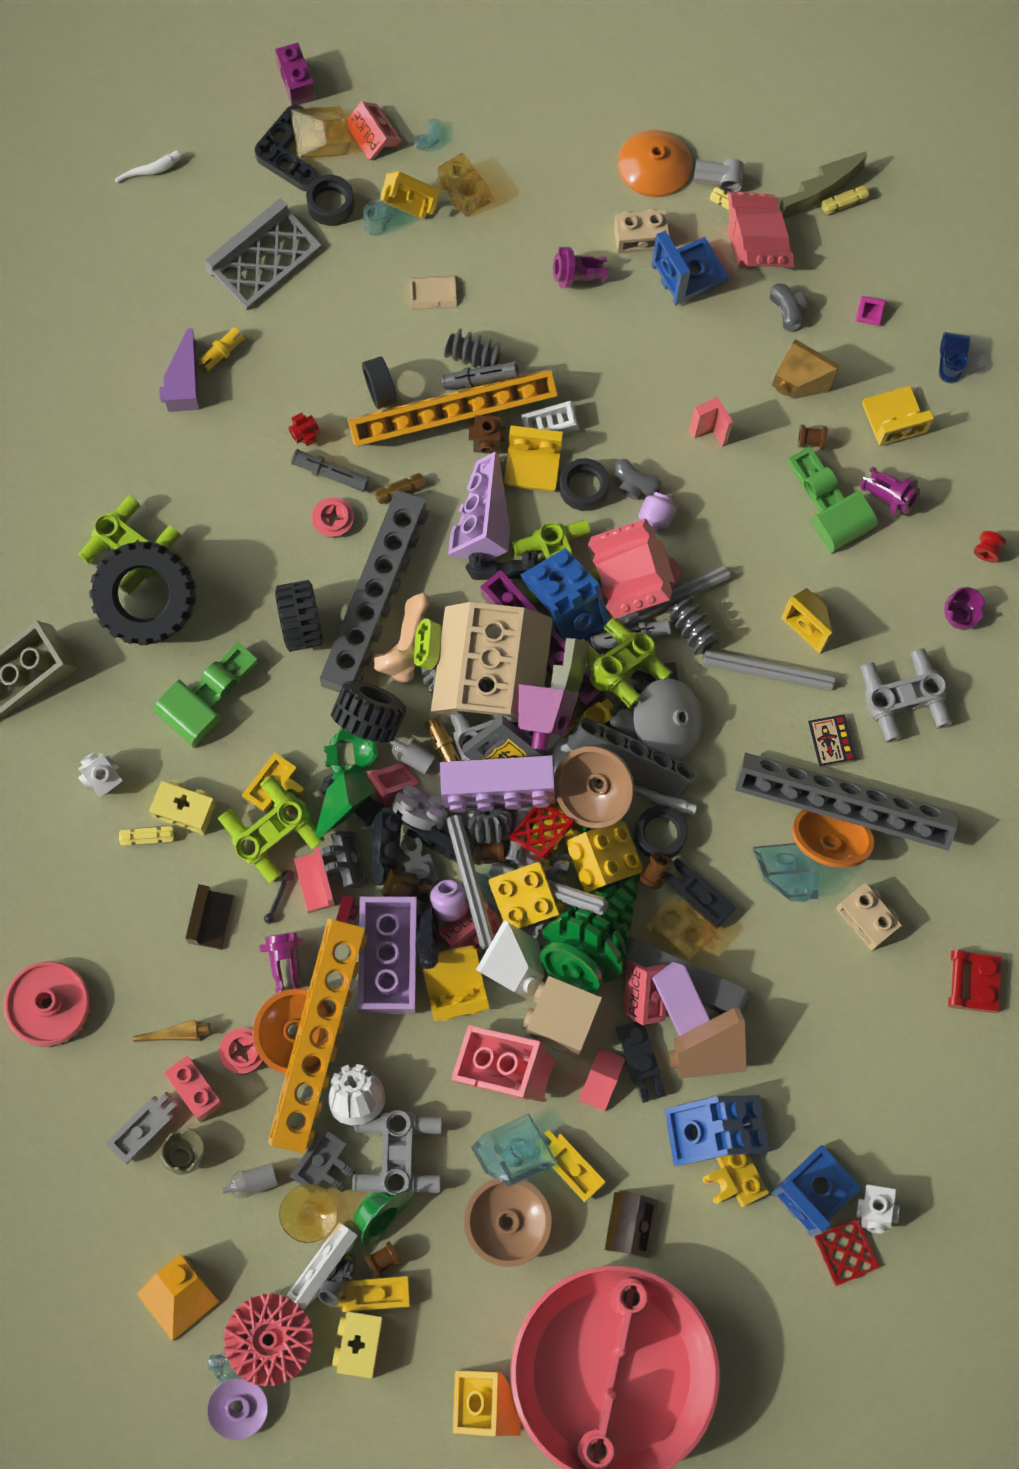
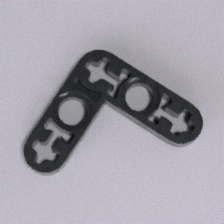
M291 105L286 108L256 144L255 157L257 162L298 189L307 191L312 181L318 178L316 170L286 150L307 125V114L302 106ZM298 115L300 116V119L295 118V119L292 121V118H291L292 116H293V117H297ZM279 131H284L288 134V136L282 140L276 139L274 137V135ZM270 150L271 152L270 155L267 153L264 156L262 155V151L268 152ZM285 161L293 164L289 170H283L279 166ZM302 176L304 178L311 176V180L305 179L304 181H302Z

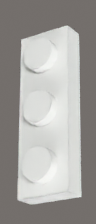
M339 1222L286 1296L302 1309L311 1304L317 1298V1293L325 1280L329 1279L336 1271V1265L343 1255L350 1252L357 1235Z

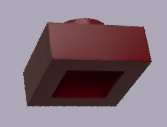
M342 896L336 921L348 924L355 922L358 907L354 906V897Z

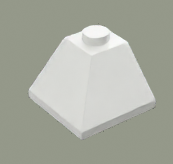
M504 920L476 970L530 1001L544 977L543 966L540 960L539 941Z

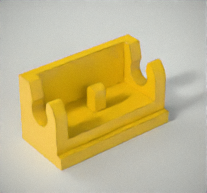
M398 171L386 175L380 201L420 219H424L427 213L433 214L441 190Z

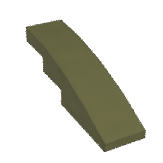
M866 151L820 166L817 177L801 182L798 193L781 199L779 210L782 212L783 219L811 208L849 183L863 169L867 158Z
M566 638L563 666L553 665L551 688L579 694L590 642ZM550 734L548 749L555 748L561 735Z

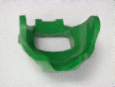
M341 727L338 733L330 740L329 746H324V752L326 753L325 767H331L334 773H337L343 767L348 770L354 766L338 765L337 744L339 743L353 744L354 765L357 764L361 770L368 768L378 757L376 752L377 742L356 737Z

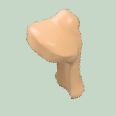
M424 592L413 596L405 603V616L399 643L388 652L374 656V669L391 675L398 684H405L411 681L414 676V668L416 666L414 663L416 629L424 619V615L431 604L429 597Z

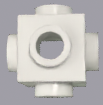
M93 752L81 760L82 766L78 769L82 775L78 778L87 790L93 788L99 797H102L123 781L116 772L119 766L110 754L105 757L101 752L97 755ZM102 769V773L99 776H95L96 771Z
M866 1185L865 1199H859L857 1217H862V1227L867 1228L869 1232L882 1234L885 1231L891 1232L892 1222L898 1223L900 1206L895 1205L896 1189Z

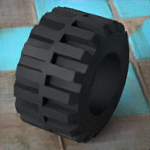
M309 580L277 585L275 598L284 643L288 651L292 652L322 646L323 635L312 583Z
M347 681L343 683L331 712V717L341 728L356 737L371 742L390 743L395 739L407 709L399 698L379 686L362 681Z

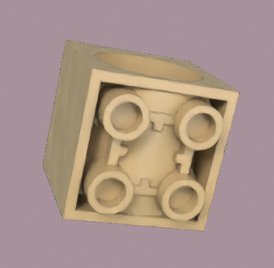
M548 976L546 983L540 981L533 1002L537 1003L536 1008H529L524 1020L523 1028L527 1030L525 1037L540 1041L545 1046L578 1059L602 998Z

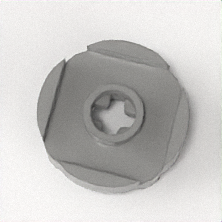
M405 786L403 791L396 794L392 803L393 811L396 813L399 810L403 814L401 818L403 821L419 829L431 830L432 826H438L437 830L441 829L447 818V811L444 808L442 798L435 795L428 796L419 792L413 786Z

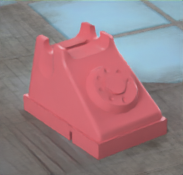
M468 1025L451 1080L456 1083L516 1098L545 1103L547 1100L545 1098L547 1083L551 1070L554 1066H557V1062L544 1049L545 1044L540 1041Z

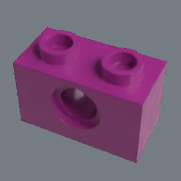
M299 42L276 48L277 67L291 105H301L315 101L313 80Z

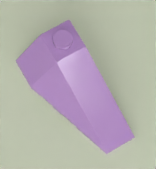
M493 452L476 461L467 486V490L470 492L465 504L460 505L458 511L462 514L458 526L453 525L450 533L448 549L450 557L469 559L468 557L472 553L478 556V552L486 556L485 561H489L508 552L510 526L500 458L497 452Z

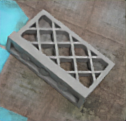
M279 198L205 259V270L211 276H215L247 310L321 248V244L287 209V204ZM287 218L294 226V233L278 232L279 224ZM265 236L275 237V249L261 248L260 240ZM278 238L293 239V250L278 249ZM296 239L307 240L312 247L307 251L296 250ZM245 252L257 253L256 264L241 263V256ZM259 253L275 254L274 265L259 264ZM277 254L293 255L292 263L288 267L277 266ZM227 267L238 268L237 280L226 279L221 272ZM241 269L256 270V280H240ZM259 270L274 271V278L270 282L258 281ZM240 285L254 286L255 294L246 300L240 294Z

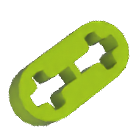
M427 618L423 619L416 629L414 663L419 667L431 670L439 660L441 626L439 623Z

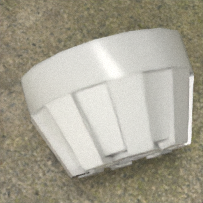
M348 1064L341 1067V1072L339 1074L335 1073L331 1080L327 1095L329 1109L333 1117L341 1123L348 1125L365 1124L381 1113L385 1105L384 1087L380 1079L365 1066L356 1064V1067L349 1068Z

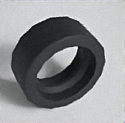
M332 174L322 175L314 179L308 186L306 192L308 212L319 224L327 226L339 225L347 221L354 210L353 189L348 181L341 176ZM330 190L338 191L345 196V203L335 210L321 209L316 205L315 201L320 193Z
M380 356L364 361L362 363L363 374L375 407L380 409L397 403L394 384L383 357Z
M589 458L576 459L568 463L562 471L559 484L560 495L564 502L573 509L580 511L593 510L606 500L610 484L609 474L604 466L596 460ZM581 472L593 474L599 480V491L591 497L577 496L569 488L570 478Z
M654 806L640 815L635 827V841L638 849L649 858L653 852H660L672 858L682 850L687 839L688 826L684 817L676 809L669 806ZM658 817L666 818L675 825L677 838L671 846L656 848L647 841L645 828L652 819Z

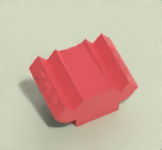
M728 192L729 225L727 231L737 268L753 269L756 266L794 268V257L790 251L789 236L783 215L778 209L777 196L754 192Z
M646 518L591 537L588 545L595 553L593 562L596 565V569H598L602 586L601 591L608 599L606 608L614 618L670 600L672 595L671 585L675 584L663 541L656 538L655 531Z

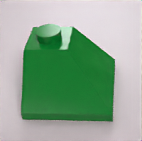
M357 764L348 770L343 767L332 776L334 782L326 790L315 833L318 839L344 822L377 791L371 780Z

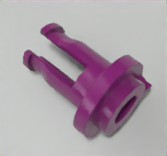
M559 247L558 253L555 254L553 260L554 280L558 281L561 288H570L573 281H593L598 279L605 282L608 278L609 268H603V263L607 261V256L596 258L591 255H574L571 247Z
M871 467L870 479L863 477L860 486L861 490H867L874 497L890 504V513L896 517L901 516L903 513H909L920 494V488L917 487L918 480L908 477L902 481L888 473L877 471L875 467Z
M296 932L264 937L265 944L259 945V951L269 953L272 976L276 982L275 993L284 990L280 960L289 959L293 989L303 988L299 980L300 967L296 949L297 946L304 945L303 937L298 938Z

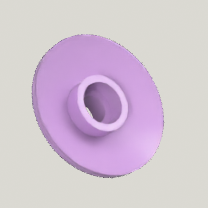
M233 1378L224 1381L215 1388L208 1401L207 1415L212 1428L219 1435L231 1440H241L252 1436L262 1427L267 1416L268 1406L266 1396L258 1385L247 1382L243 1378ZM236 1401L243 1404L239 1411H234L231 1408L232 1404Z

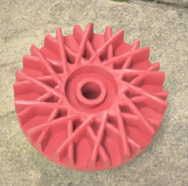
M54 961L35 963L23 969L10 983L4 999L5 1017L12 1031L29 1044L39 1047L46 1046L47 1048H50L52 1045L60 1046L63 1042L68 1043V1039L73 1036L76 1037L78 1035L77 1032L83 1030L82 1026L85 1021H88V1014H91V993L88 990L87 983L70 966ZM48 999L52 1000V1004L45 1009L43 1007L44 1002Z
M261 1294L251 1297L235 1309L233 1315L230 1316L223 1337L225 1341L224 1351L226 1352V1359L231 1364V1368L235 1370L238 1376L246 1379L245 1381L261 1386H275L285 1383L301 1372L311 1356L314 1342L311 1321L306 1312L288 1297L278 1294ZM266 1334H272L274 1337V1342L270 1346L264 1344L263 1339Z

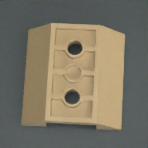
M476 602L446 606L431 713L458 716L459 711L503 715L511 717L512 722H518L519 684L538 687L545 686L553 618L523 607ZM492 626H497L502 630L501 635L496 639H491L486 635L487 630ZM485 679L492 680L495 683L494 689L490 692H482L479 689L481 681Z

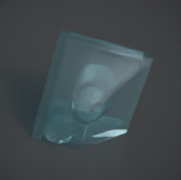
M796 843L753 847V853L764 882L791 902H806L818 899L819 870L815 861L804 854Z
M529 1113L482 1134L471 1147L484 1172L509 1187L557 1165L556 1159Z

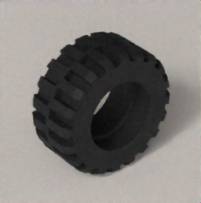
M149 541L122 545L109 552L106 558L99 562L96 573L92 575V590H89V597L93 601V606H91L93 613L97 614L98 622L102 628H107L110 631V635L114 638L122 639L125 643L149 645L163 642L179 632L193 614V607L197 599L195 588L197 587L191 574L192 570L178 553L176 554L165 545ZM133 569H153L161 574L167 582L169 588L168 603L164 610L155 617L146 619L134 617L120 603L118 596L120 582Z

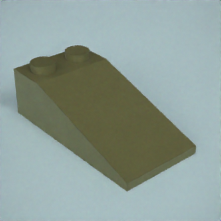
M36 620L0 649V719L56 686L79 668L53 625Z

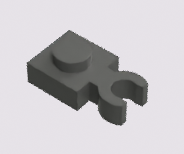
M415 838L417 848L414 851H409L405 842L402 843L401 849L403 854L411 860L403 864L406 872L417 874L418 881L422 879H429L433 883L439 881L430 854L421 855V840Z

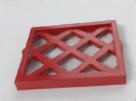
M550 806L543 808L534 807L509 835V839L524 847L525 850L531 851L545 859L573 827L575 821L559 812L558 809H553ZM541 809H545L552 814L542 816ZM538 812V817L533 818V816ZM560 817L566 823L557 824L556 818ZM543 820H553L552 826L543 827ZM539 821L540 828L530 830L529 823ZM526 826V831L520 832ZM563 828L561 832L558 834L557 829ZM554 830V837L545 838V831ZM540 833L541 839L531 841V834ZM527 835L528 842H523L517 837ZM551 842V843L548 845V847L546 848V844H545V843ZM542 844V851H538L532 845Z
M858 1218L842 1225L834 1226L832 1229L814 1236L835 1286L854 1278L858 1279L861 1275L879 1268ZM847 1225L853 1226L850 1236L840 1232L841 1229ZM856 1230H858L862 1241L854 1238ZM831 1232L835 1234L832 1244L822 1240L823 1236ZM839 1236L848 1239L845 1249L836 1246ZM852 1241L862 1245L859 1255L849 1251ZM822 1244L830 1247L828 1255H826ZM865 1248L871 1260L862 1257ZM834 1249L844 1253L840 1263L831 1259ZM847 1255L857 1259L854 1269L844 1265ZM861 1261L870 1264L869 1269L862 1272L858 1271ZM831 1264H834L839 1267L836 1276L831 1267ZM842 1269L852 1272V1275L844 1280L839 1278Z

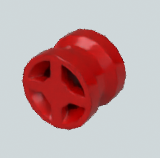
M983 531L979 537L980 544L976 545L973 552L979 559L995 563L1000 558L999 551L1004 548L1006 540L996 532Z

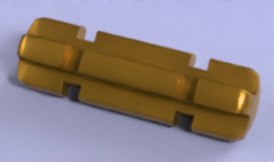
M421 473L411 475L410 479L406 477L389 484L388 488L381 487L376 489L375 497L379 504L389 501V498L393 497L395 490L411 493L414 488L415 490L423 488L425 480Z

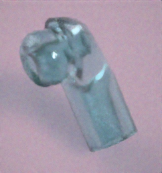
M430 119L428 122V133L425 135L421 133L420 136L417 135L414 138V144L419 150L427 151L439 142L440 120Z
M212 1354L209 1356L207 1368L212 1370L218 1379L216 1387L224 1381L234 1378L235 1372L225 1356L222 1354Z

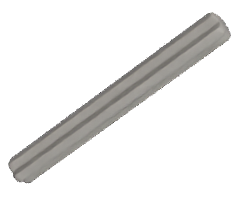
M722 566L672 589L669 601L618 617V620L627 627L674 605L683 598L698 594L730 579V572L726 566Z
M706 650L704 654L703 664L707 666L825 690H832L835 684V676L826 673L712 650Z
M454 815L447 818V825L479 944L482 949H487L492 943L494 936L462 818L460 815Z
M495 863L489 870V875L493 878L515 869ZM548 880L555 900L600 915L605 914L609 905L605 898Z

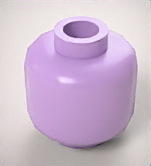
M655 492L654 495H649L644 499L638 518L640 520L646 518L655 533H658L659 529L667 530L670 528L677 508L673 504L674 500L672 498Z
M444 880L432 889L430 900L434 915L439 920L452 922L459 920L468 911V900L463 885L452 880Z

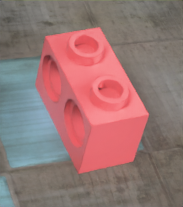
M188 1055L164 1072L200 1122L224 1106Z

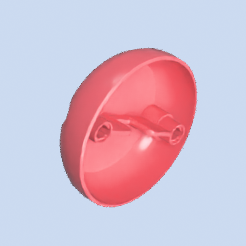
M602 1266L572 1274L559 1281L547 1290L528 1312L518 1331L513 1347L511 1388L518 1416L534 1444L547 1458L562 1469H671L683 1460L698 1444L713 1417L718 1399L720 1383L719 1361L712 1334L703 1316L682 1291L659 1276L641 1269L625 1266ZM628 1289L626 1300L624 1302L623 1295L624 1292ZM636 1291L639 1296V1301L635 1306L631 1308L634 1293ZM603 1441V1444L606 1447V1453L603 1458L599 1459L601 1445ZM594 1443V1448L591 1457L590 1447Z

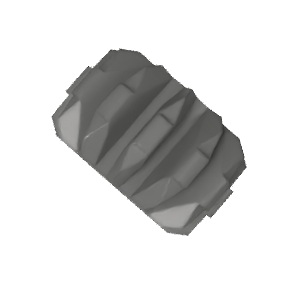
M499 806L494 807L490 811H480L478 808L477 810H471L466 816L465 828L470 841L478 842V844L488 843L490 845L494 842L500 843L501 840L509 838V835L512 833L511 828H513L510 813H508L506 808H500Z

